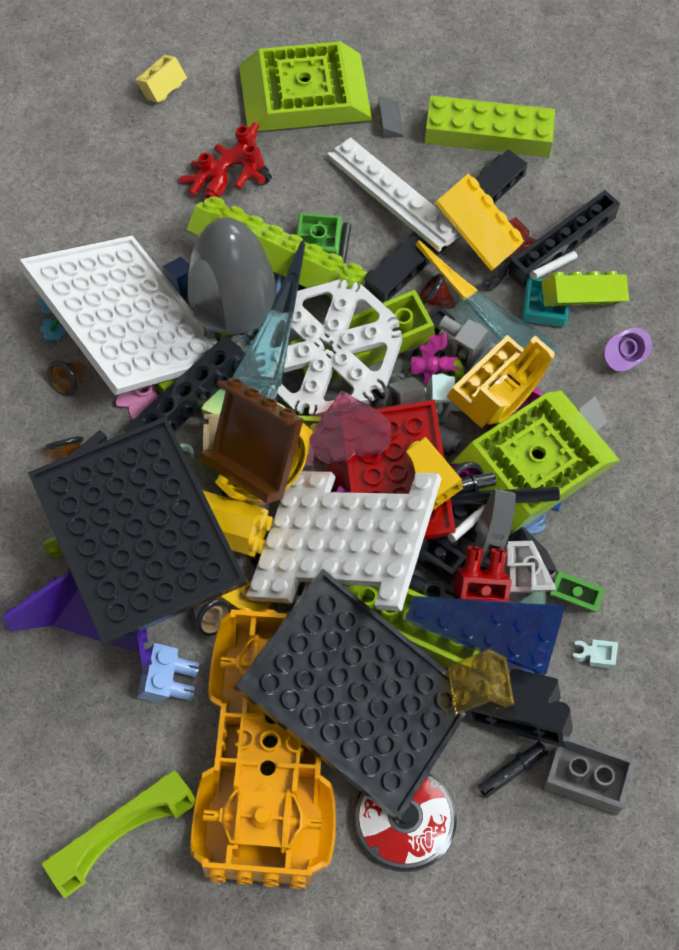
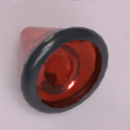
M441 273L432 277L419 295L423 305L437 307L440 305L448 309L456 307V302L446 284L444 275Z

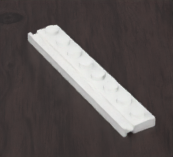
M352 138L334 148L335 151L332 153H327L328 159L438 252L441 251L443 246L447 247L462 236L439 209Z

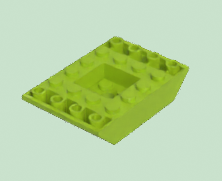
M341 41L261 48L239 64L246 123L249 128L253 122L259 124L260 128L258 131L372 121L361 55ZM302 78H308L309 81H308V82H302V81H300V79H302Z
M562 391L545 393L472 441L452 463L475 462L481 466L484 474H495L496 485L481 488L479 491L493 490V488L504 490L559 487L560 500L515 503L510 536L619 463L620 459ZM540 450L544 453L545 457L543 459H536L532 456V452Z

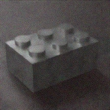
M569 737L565 748L555 746L543 790L618 815L624 807L636 759Z

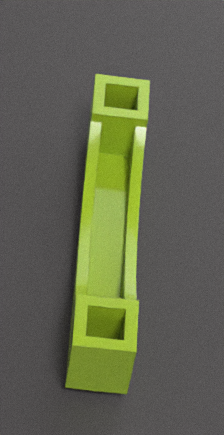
M174 770L168 775L163 776L147 790L142 791L133 800L119 807L106 819L95 824L89 831L75 838L62 850L51 855L49 859L42 863V866L65 899L87 883L85 878L93 864L119 838L131 830L159 818L174 816L177 819L194 807L195 798L189 787Z

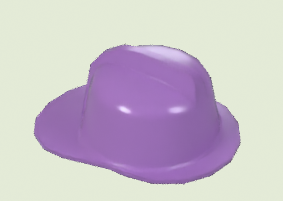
M636 327L627 329L612 337L607 342L604 350L607 364L613 370L622 372L643 362L652 351L651 337L645 330Z

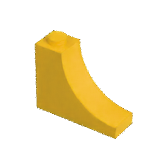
M426 437L421 441H415L409 446L406 451L407 458L415 474L438 473L442 478L433 511L463 489L462 479Z

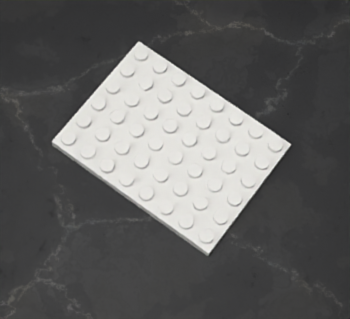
M133 236L19 260L18 267L114 395L180 377L217 343L215 338L207 339V336H204V328L194 318L192 309Z

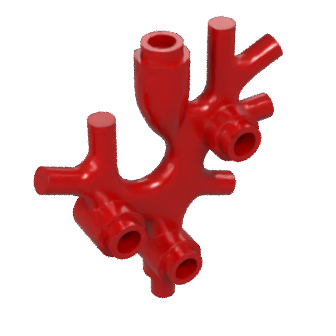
M253 122L250 128L245 125L239 126L235 133L238 142L230 149L225 148L219 143L216 144L214 150L221 155L219 160L215 161L213 155L207 152L200 154L198 161L192 160L191 168L200 171L195 174L180 176L181 184L193 183L188 191L190 196L195 197L208 178H212L204 190L205 199L209 197L220 198L227 186L226 170L235 164L243 166L241 174L233 185L235 189L241 190L248 179H254L259 184L265 182V177L257 171L264 166V159L255 141L257 137L256 132L260 128L259 124Z

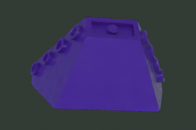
M70 569L60 577L50 580L43 589L30 594L24 602L17 607L10 608L1 617L4 629L8 631L55 626L101 641ZM147 629L112 643V645L137 652L142 673L148 675L147 666L152 665L150 649L145 650L144 643L148 642Z

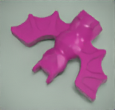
M446 332L438 336L431 335L429 342L421 345L419 348L423 356L412 357L411 359L412 374L423 373L425 375L424 385H427L431 376L437 375L436 372L439 370L443 372L458 370V367H455L453 361L457 360V357L444 356L437 358L434 356L435 352L447 346Z

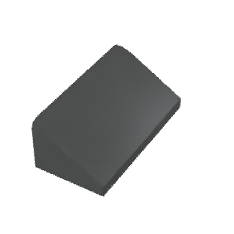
M379 96L378 109L382 137H403L399 102Z

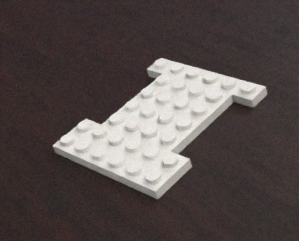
M302 471L295 482L285 491L284 497L280 501L246 596L251 601L292 604L299 582H312L318 572L324 569L341 584L380 586L375 606L379 610L402 611L442 480L438 473H416L409 494L331 492L335 480L332 472Z

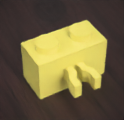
M163 55L135 80L146 99L158 103L164 101L172 90L179 88L187 76L176 57Z

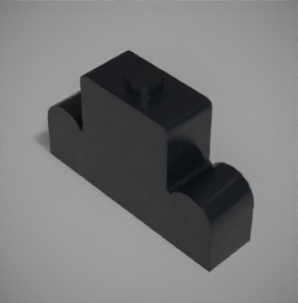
M511 669L500 691H497V688L491 684L480 685L473 691L466 705L468 721L471 724L564 748L573 729L570 707L566 703L559 701L561 697L558 679L539 673Z

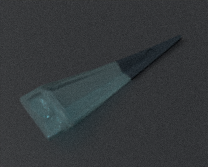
M303 240L299 244L270 311L233 375V378L240 379L243 382L242 384L249 388H255L260 391L261 395L274 400L278 388L281 386L305 251Z

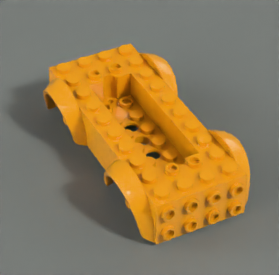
M238 608L237 610H231V613L220 621L215 637L208 681V699L221 709L215 765L202 773L198 785L191 826L190 853L191 857L202 865L205 877L210 878V882L225 883L226 879L236 880V883L240 885H252V882L256 881L263 882V886L279 887V883L290 884V888L306 889V885L312 886V875L325 869L330 864L333 856L336 836V805L332 785L321 776L322 760L277 723H267L265 720L266 714L233 688L287 616V614L277 613L275 610L266 609L262 612H256L249 608ZM267 736H274L277 738L278 743L273 748H267L262 743L263 739ZM271 761L274 763L276 769L272 775L266 776L261 773L260 766L263 762Z

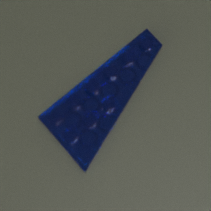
M413 596L404 621L531 672L546 675L565 606Z

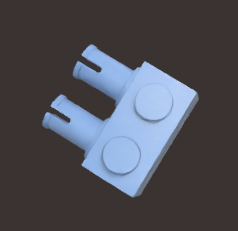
M154 643L147 649H150L152 665L147 666L148 675L143 673L141 675L137 698L161 704L171 696L190 702L194 693H191L195 689L194 686L174 682L173 674L175 672L195 678L198 672L196 667H199V662L178 658L177 648Z

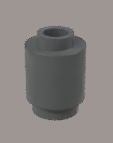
M439 425L443 452L448 455L452 451L456 453L461 445L460 435Z

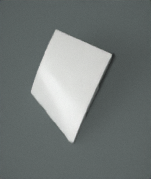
M508 541V545L505 547L507 555L503 571L512 580L510 594L556 591L555 585L534 542Z

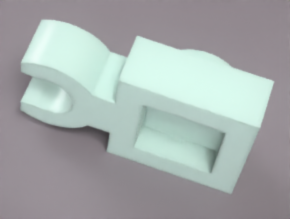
M593 640L592 646H588L583 641H575V648L582 649L583 653H573V660L583 662L586 659H590V666L615 669L618 642Z

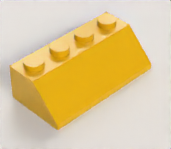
M469 173L435 202L437 207L491 271L524 242L521 233L516 228H513L508 222L506 215L499 211L494 205L492 198L484 193L478 181L471 177Z

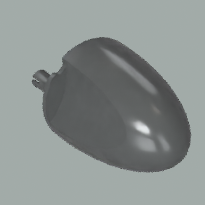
M224 217L208 224L196 240L190 257L187 282L189 306L196 309L194 318L203 326L204 336H207V339L216 338L218 333L239 334L251 331L265 323L274 312L271 307L277 296V291L268 256L256 235L242 222Z

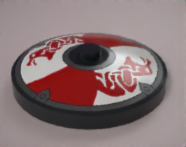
M430 773L398 820L392 818L362 792H359L354 804L353 830L359 846L373 862L391 871L416 872L433 865L447 852L456 831L457 814L454 801L447 788Z

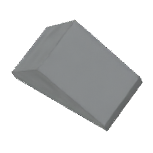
M575 391L568 397L596 432L608 423L596 396Z

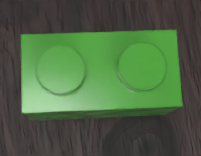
M560 571L555 572L552 581L556 591H548L547 595L589 611L597 612L605 588Z

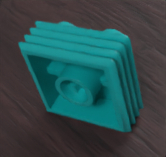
M528 277L525 287L522 321L566 327L570 306L544 307L542 279L537 278L533 280L531 277Z

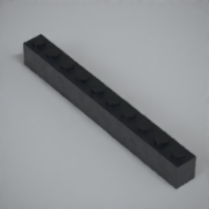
M508 149L502 155L499 154L489 167H484L476 180L480 188L492 198L495 204L525 176L528 163ZM413 232L404 244L401 243L396 247L392 255L385 257L375 270L367 273L365 288L381 303L389 301L431 263L416 246L418 240L436 256L447 247L443 246L441 251L438 252L417 233Z

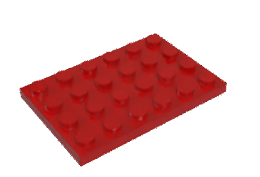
M435 400L341 414L351 493L409 494L414 481L415 471L408 461L406 451L412 443L418 440L421 441L425 437L444 458ZM451 498L431 512L423 540L445 537L450 533H456Z

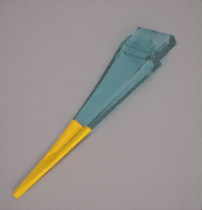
M418 240L416 246L444 275L447 282L499 341H502L508 335L524 349L529 341L536 336L554 352V355L559 351L544 333L517 318L478 291Z

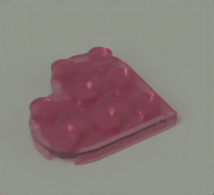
M341 391L315 426L311 434L310 443L315 455L321 461L329 464L342 460L347 461L354 454L362 457L375 453L380 454L391 442V423L379 411Z

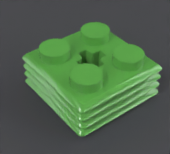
M299 213L296 235L300 236L308 244L319 245L323 248L322 251L339 255L342 217Z

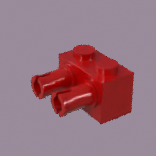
M472 546L467 547L465 567L456 568L453 592L460 601L508 604L512 580L503 571L507 555L506 550L498 548L497 552L496 548L491 549L489 569L481 570L480 564L483 549L474 547L473 550Z

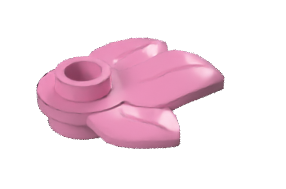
M152 384L119 394L116 406L129 407L130 416L134 420L160 395L156 393L155 386ZM142 389H147V390H148V391L145 392V393H140V391H141Z

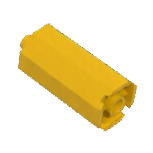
M203 491L231 550L252 557L256 553L262 554L266 530H270L273 518L268 516V510Z

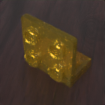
M488 649L448 667L454 711L461 714L490 701L505 708L514 705L506 657Z

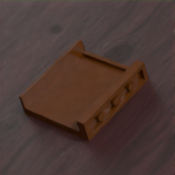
M229 378L225 381H218L217 385L226 390L212 450L201 452L199 461L265 503L282 500L304 419L297 416L292 409L278 405L276 400L261 395L259 390L242 384L243 382L240 379Z

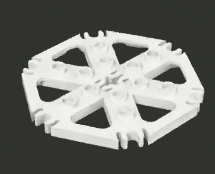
M336 280L297 291L294 313L281 314L274 311L268 319L255 354L257 364H265V366L257 370L275 393L295 413L296 408L298 413L302 414L304 408L310 407V416L316 415L321 417L370 404L368 399L371 401L375 400L371 393L373 389H378L381 393L383 392L380 383L387 388L403 341L400 330L392 331L393 328L399 327L397 317L362 284L359 289L358 284L354 282L351 289H346L348 286L346 280L342 282ZM330 293L333 295V299L324 325H322L302 304L307 298ZM360 300L366 301L380 315L376 322L348 329L357 302ZM280 322H285L304 341L278 349L270 348V341L274 330ZM323 342L329 346L332 345L334 353L328 349L325 350ZM384 345L387 346L383 364L378 371L369 370L354 355V353ZM309 366L301 389L297 393L289 392L276 379L277 374ZM335 370L354 388V392L352 395L344 398L325 401L324 396Z

